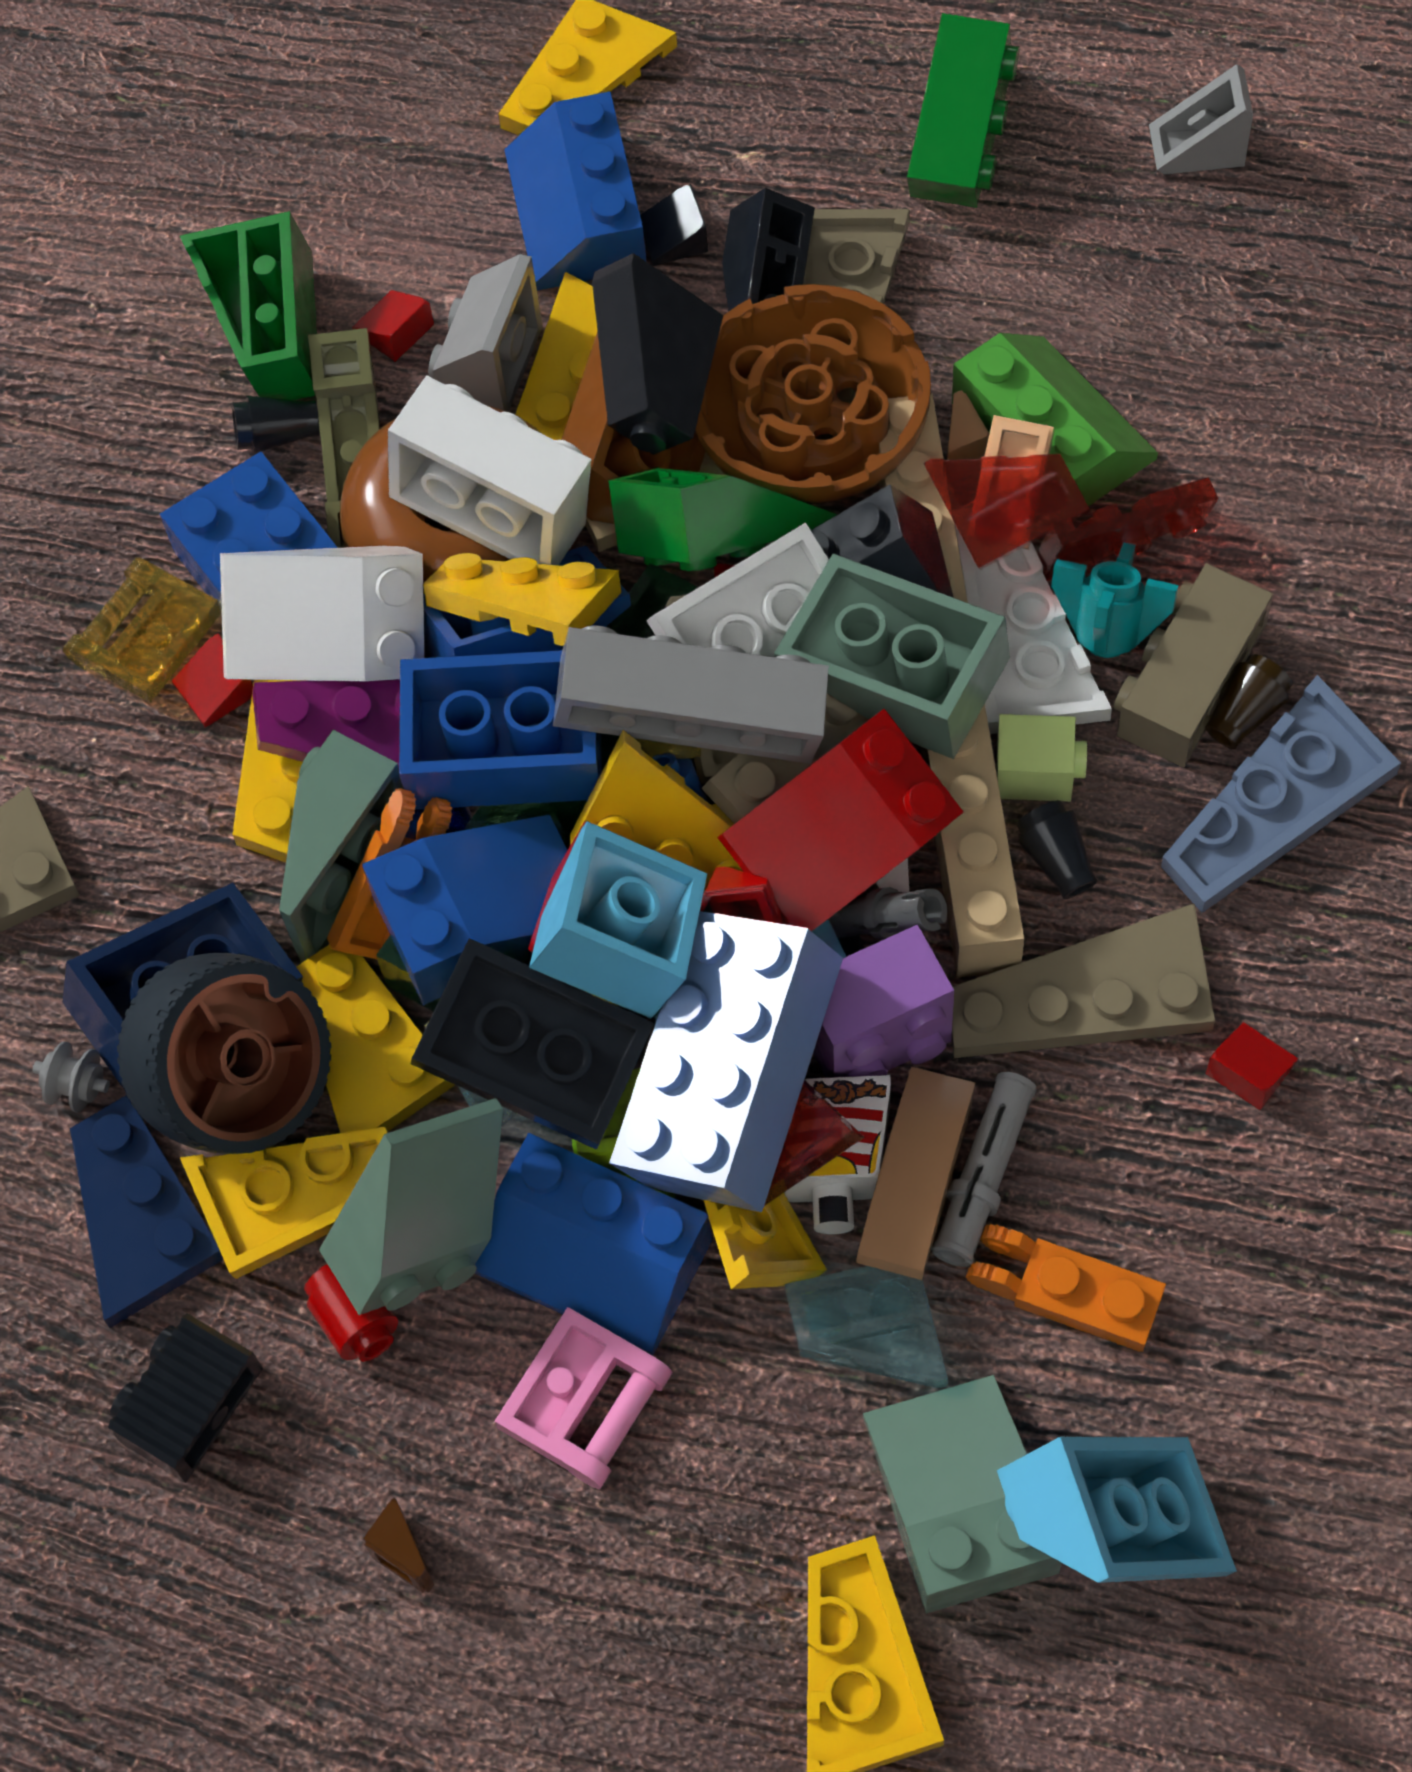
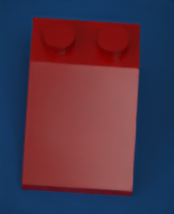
M884 708L843 738L717 838L743 872L769 879L785 925L808 928L812 932L915 853L963 814L964 811Z

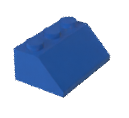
M611 92L554 102L504 149L527 256L532 257L537 291L559 287L565 272L582 281L593 280L595 271L633 253L646 261L642 221Z
M528 1133L497 1189L494 1199L491 1239L475 1263L477 1267L475 1274L562 1315L567 1307L653 1356L712 1242L710 1220L708 1214Z

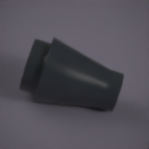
M246 395V401L232 402V418L237 450L251 449L252 453L256 454L260 451L272 449L306 437L320 436L316 401L302 402Z
M1061 800L1051 801L1037 807L1024 815L1016 823L1022 835L1018 839L1019 844L1056 885L1063 899H1070L1082 894L1098 882L1089 863L1075 812L1073 810L1066 811Z

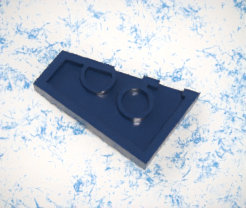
M127 1095L70 1128L103 1318L109 1328H112L223 1260L214 1237Z

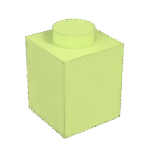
M999 714L996 773L1001 799L1061 800L1071 802L1074 778L1085 779L1087 767V741H1075L1076 717Z

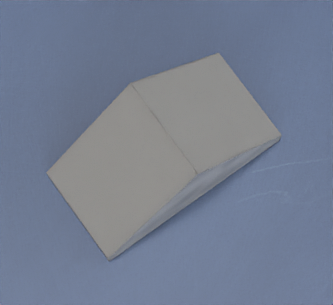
M1236 64L1149 124L1156 168L1159 172L1173 174L1245 166L1253 111L1244 68Z

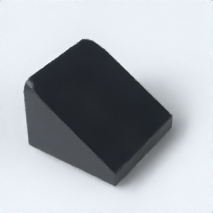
M691 184L677 189L640 215L644 241L653 266L708 252L706 225Z

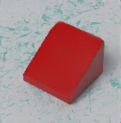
M391 290L352 329L367 328L370 344L396 362L434 326V321L428 301L419 296Z
M218 633L205 642L172 680L174 687L205 728L246 703L252 697L253 684L251 679L224 678L223 639Z
M717 867L705 890V893L711 898L709 904L714 914L785 925L769 879L730 867Z
M1243 1022L1209 1058L1205 1074L1258 1110H1261L1297 1063L1298 1058Z

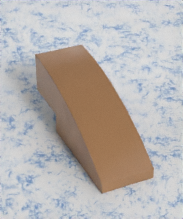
M911 1067L876 1182L856 1263L922 1280L947 1200V1192L953 1179L955 1163L969 1121L975 1082Z

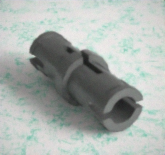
M891 887L873 889L867 896H857L828 920L838 938L868 934L876 939L884 940L917 924L921 931L939 930L941 927L938 922L945 923L947 918V904L943 895L933 888L916 890L914 892H899Z

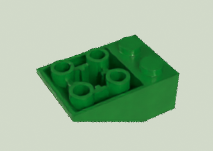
M656 468L608 480L618 553L644 557L645 565L654 566L679 562L680 570L683 571L712 568L717 565V556L730 553L731 557H749L766 547V543L778 540L804 523L812 530L837 515L729 475Z

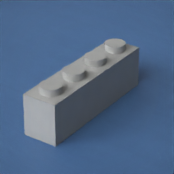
M587 626L582 629L569 627L560 659L553 726L620 736L622 731L625 730L633 738L811 764L824 736L829 666L810 663L809 660L798 655L787 654L768 657L748 654L743 649L731 645H718L707 648L682 644L678 639L664 635L640 638L620 635L604 626Z

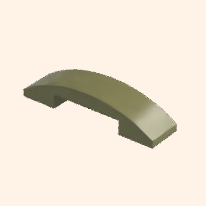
M367 328L308 335L313 389L317 398L327 497V502H325L328 536L338 548H345L340 526V501L348 470L364 444L381 429Z

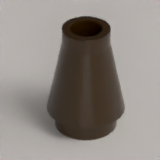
M1253 654L1247 663L1239 662L1213 717L1205 726L1206 731L1223 746L1229 749H1236L1247 735L1289 701L1287 692L1293 685L1291 677L1279 665L1262 655Z

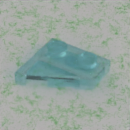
M865 1266L784 1284L788 1308L801 1357L933 1388L947 1386L948 1377L923 1279L920 1280Z

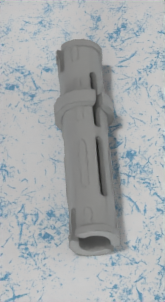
M1000 1072L997 1074L994 1089L980 1126L977 1129L960 1179L951 1181L948 1189L947 1198L951 1203L937 1240L933 1243L931 1250H933L932 1253L937 1258L951 1265L959 1267L971 1266L988 1216L996 1215L1001 1203V1198L997 1191L1010 1156L1015 1148L1016 1140L1030 1102L1037 1091L1035 1089L1036 1085L1022 1075L1012 1072Z

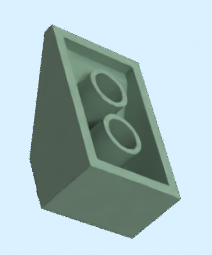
M832 554L774 652V657L787 654L798 655L806 658L810 663L828 665L827 693L867 719H870L885 708L911 743L952 759L958 753L1010 659L1006 619L1004 616L836 554Z
M335 730L331 732L321 747H314L307 754L301 765L297 781L279 911L300 963L329 944L327 940L329 931L375 830L380 831L383 809L388 804L389 797H391L392 792H395V789H404L399 775L398 763ZM414 817L410 821V826L414 822Z
M496 1098L384 1134L319 1249L359 1315L386 1306L387 1310L399 1309L413 1301L421 1292L438 1286L443 1290L453 1289L466 1282L476 1272L477 1267L475 1263L489 1243L492 1231L503 1108Z
M994 1375L863 1413V1419L925 1614L1060 1573L1061 1562L1019 1539L1015 1524L1007 1513L1005 1494L997 1470L1027 1455V1452Z

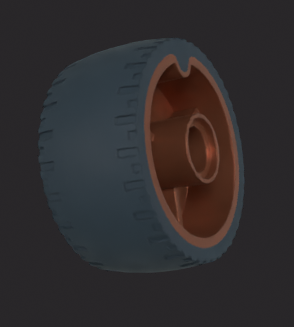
M208 953L189 956L165 966L164 970L156 972L154 977L148 979L145 982V986L140 988L137 996L132 999L130 1008L126 1010V1017L122 1021V1030L118 1037L120 1039L119 1045H117V1052H119L117 1062L120 1066L118 1071L122 1077L121 1083L127 1092L128 1099L132 1101V1106L147 1123L178 1143L194 1149L220 1154H243L266 1149L265 1147H272L277 1142H282L288 1135H292L298 1127L305 1123L304 1120L309 1118L312 1114L311 1111L314 1107H317L318 1100L324 1092L323 1088L328 1081L331 1042H329L330 1032L326 1026L327 1021L322 1014L324 1012L318 1006L316 998L311 995L312 992L304 987L300 980L267 961L232 953ZM234 1043L233 1059L227 1066V1053Z

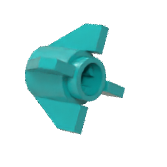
M1123 543L1116 562L1109 561L1097 564L1093 567L1091 575L1085 578L1087 565L1057 559L1054 564L1051 587L1076 634L1077 641L1092 654L1099 657L1113 658L1134 649L1173 613L1176 605L1179 585L1148 579L1144 587V584L1141 582L1140 572L1133 567L1136 547L1134 544Z

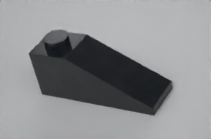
M764 188L730 210L722 260L728 312L748 299H751L752 304L768 298L783 295L784 287L803 285L815 207Z

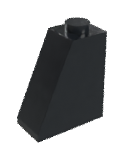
M633 253L595 271L592 286L608 426L630 439L631 444L636 448L655 455L687 442L694 437L724 315Z

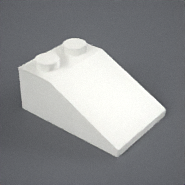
M399 546L220 553L224 678L314 681L400 679L401 659L424 658L422 553Z

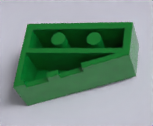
M942 13L907 174L910 197L977 208L981 190H991L997 156L991 155L995 135L1002 136L1008 111V101L1005 100L1009 81H1014L1020 52L1019 46L1011 45L1010 24Z
M290 211L180 235L182 243L197 270L202 286L217 313L216 316L236 359L258 396L285 400L315 396L308 335L317 334L313 256L311 248Z

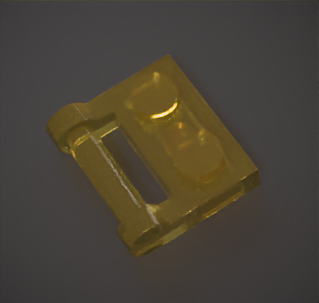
M136 557L124 571L125 581L81 635L73 634L63 646L62 651L69 660L86 671L93 670L151 703L222 614V610L217 599L154 564ZM145 593L152 595L108 650L103 648Z

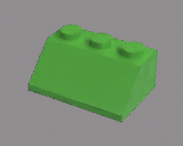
M999 333L953 364L952 404L954 393L961 390L963 393H966L989 434L994 415L1055 428L1040 497L1064 522L1080 513L1157 459L1158 452L1044 336Z

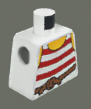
M890 1075L804 1079L777 1165L783 1191L788 1201L792 1203L813 1202L814 1230L818 1233L842 1234L853 1230V1200L872 1199L885 1154L890 1114Z

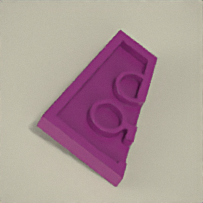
M400 679L378 681L308 680L254 683L253 703L258 750L303 762L307 754L314 747H321L331 732L335 730L395 761L399 766Z

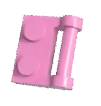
M567 1307L494 1422L500 1431L565 1468L585 1484L600 1490L612 1471L607 1466L653 1391H662L673 1372L656 1357ZM617 1365L628 1371L631 1377L590 1443L583 1450L571 1443L569 1439Z

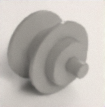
M66 1041L59 1043L54 1051L49 1052L43 1062L35 1061L32 1069L33 1073L39 1075V1087L42 1089L43 1101L46 1104L53 1105L62 1095L69 1096V1106L74 1112H81L89 1102H92L97 1097L99 1092L107 1093L110 1086V1081L103 1079V1067L100 1065L98 1051L89 1049L78 1059L73 1057L72 1045Z

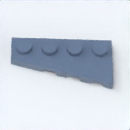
M1317 675L1306 687L1303 696L1290 712H1285L1272 727L1269 736L1251 757L1248 756L1233 773L1232 780L1217 798H1212L1164 854L1161 868L1191 902L1195 904L1199 911L1203 913L1398 774L1401 762Z

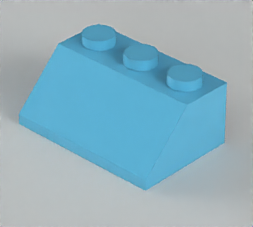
M1059 1437L997 1470L1005 1494L1006 1510L1015 1524L1019 1539L1097 1583L1222 1577L1237 1571L1188 1437Z

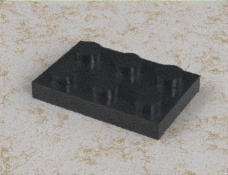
M469 938L412 1056L410 1064L487 1100L496 1098L502 1107L591 1148L597 1149L654 1023L588 992L529 968V965Z

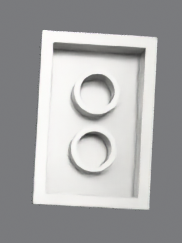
M426 375L388 429L389 497L509 559L527 557L535 559L537 564L559 565L585 526L591 458L583 455L570 442L560 439L553 440L528 427L521 418L512 413L498 412L478 402L466 390L457 385H445Z

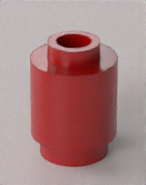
M328 1264L321 1267L308 1279L304 1286V1291L309 1297L307 1308L343 1360L358 1358L361 1362L370 1361L380 1356L391 1346L394 1341L392 1334L398 1326V1319L392 1310H387L386 1306L359 1315Z

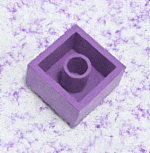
M918 924L843 958L813 1051V1055L825 1078L887 1075V1071L908 1061H911L912 1064H921L935 1058L946 1048V1044L951 1042L954 989Z

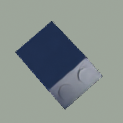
M233 882L66 962L62 1003L95 1050L98 1051L100 1057L122 1088V1077L118 1071L120 1066L117 1062V1058H119L117 1045H119L120 1041L118 1037L122 1030V1021L126 1017L125 1013L130 1008L132 999L137 996L138 990L143 988L145 982L154 977L156 972L164 970L165 966L189 956L208 953H232L267 961L282 968L302 982V974Z

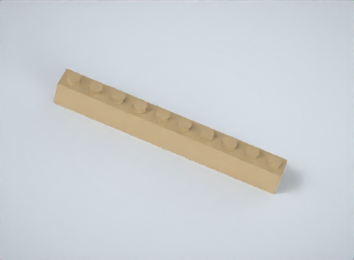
M931 393L929 412L919 440L906 459L894 472L879 482L881 490L891 484L933 512L953 596L955 599L968 603L933 393ZM908 396L888 399L889 430L884 440L879 443V453H887L897 445L898 436L909 422L914 411L915 401L908 400ZM984 704L954 759L921 747L922 758L964 811L963 814L935 836L957 978L986 975L1022 963L1024 934Z

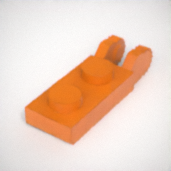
M401 788L395 789V792H392L389 802L385 805L381 814L380 831L375 830L327 936L332 950L386 962L393 960L397 948L373 899L362 864L421 838L446 834L452 816V807L448 800L435 797L428 801L425 811L422 812L417 822L416 840L406 838L405 835L410 827V821L413 820V814H415V794L412 791Z
M986 1224L980 1237L981 1243L985 1247L1028 1265L1021 1280L1008 1270L976 1261V1263L973 1262L969 1266L965 1277L967 1281L971 1282L970 1284L1014 1301V1307L1138 1352L1144 1351L1165 1291L1166 1283L1037 1238L1035 1242L1024 1233L1013 1229H1007L997 1224Z

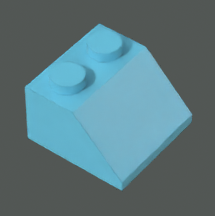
M587 821L580 830L542 913L529 968L651 1019L686 980L707 873Z

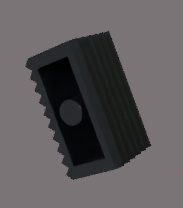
M188 1313L182 1316L178 1326L169 1325L159 1334L150 1351L151 1362L148 1370L142 1373L138 1383L131 1381L118 1393L111 1406L110 1416L112 1419L108 1425L109 1430L120 1443L184 1483L190 1478L263 1370L253 1352Z

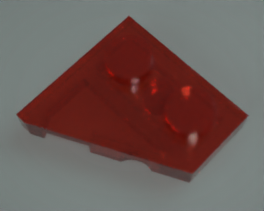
M1041 454L1009 458L1007 456L981 457V459L956 460L936 458L923 463L980 570L1090 512L1061 454Z

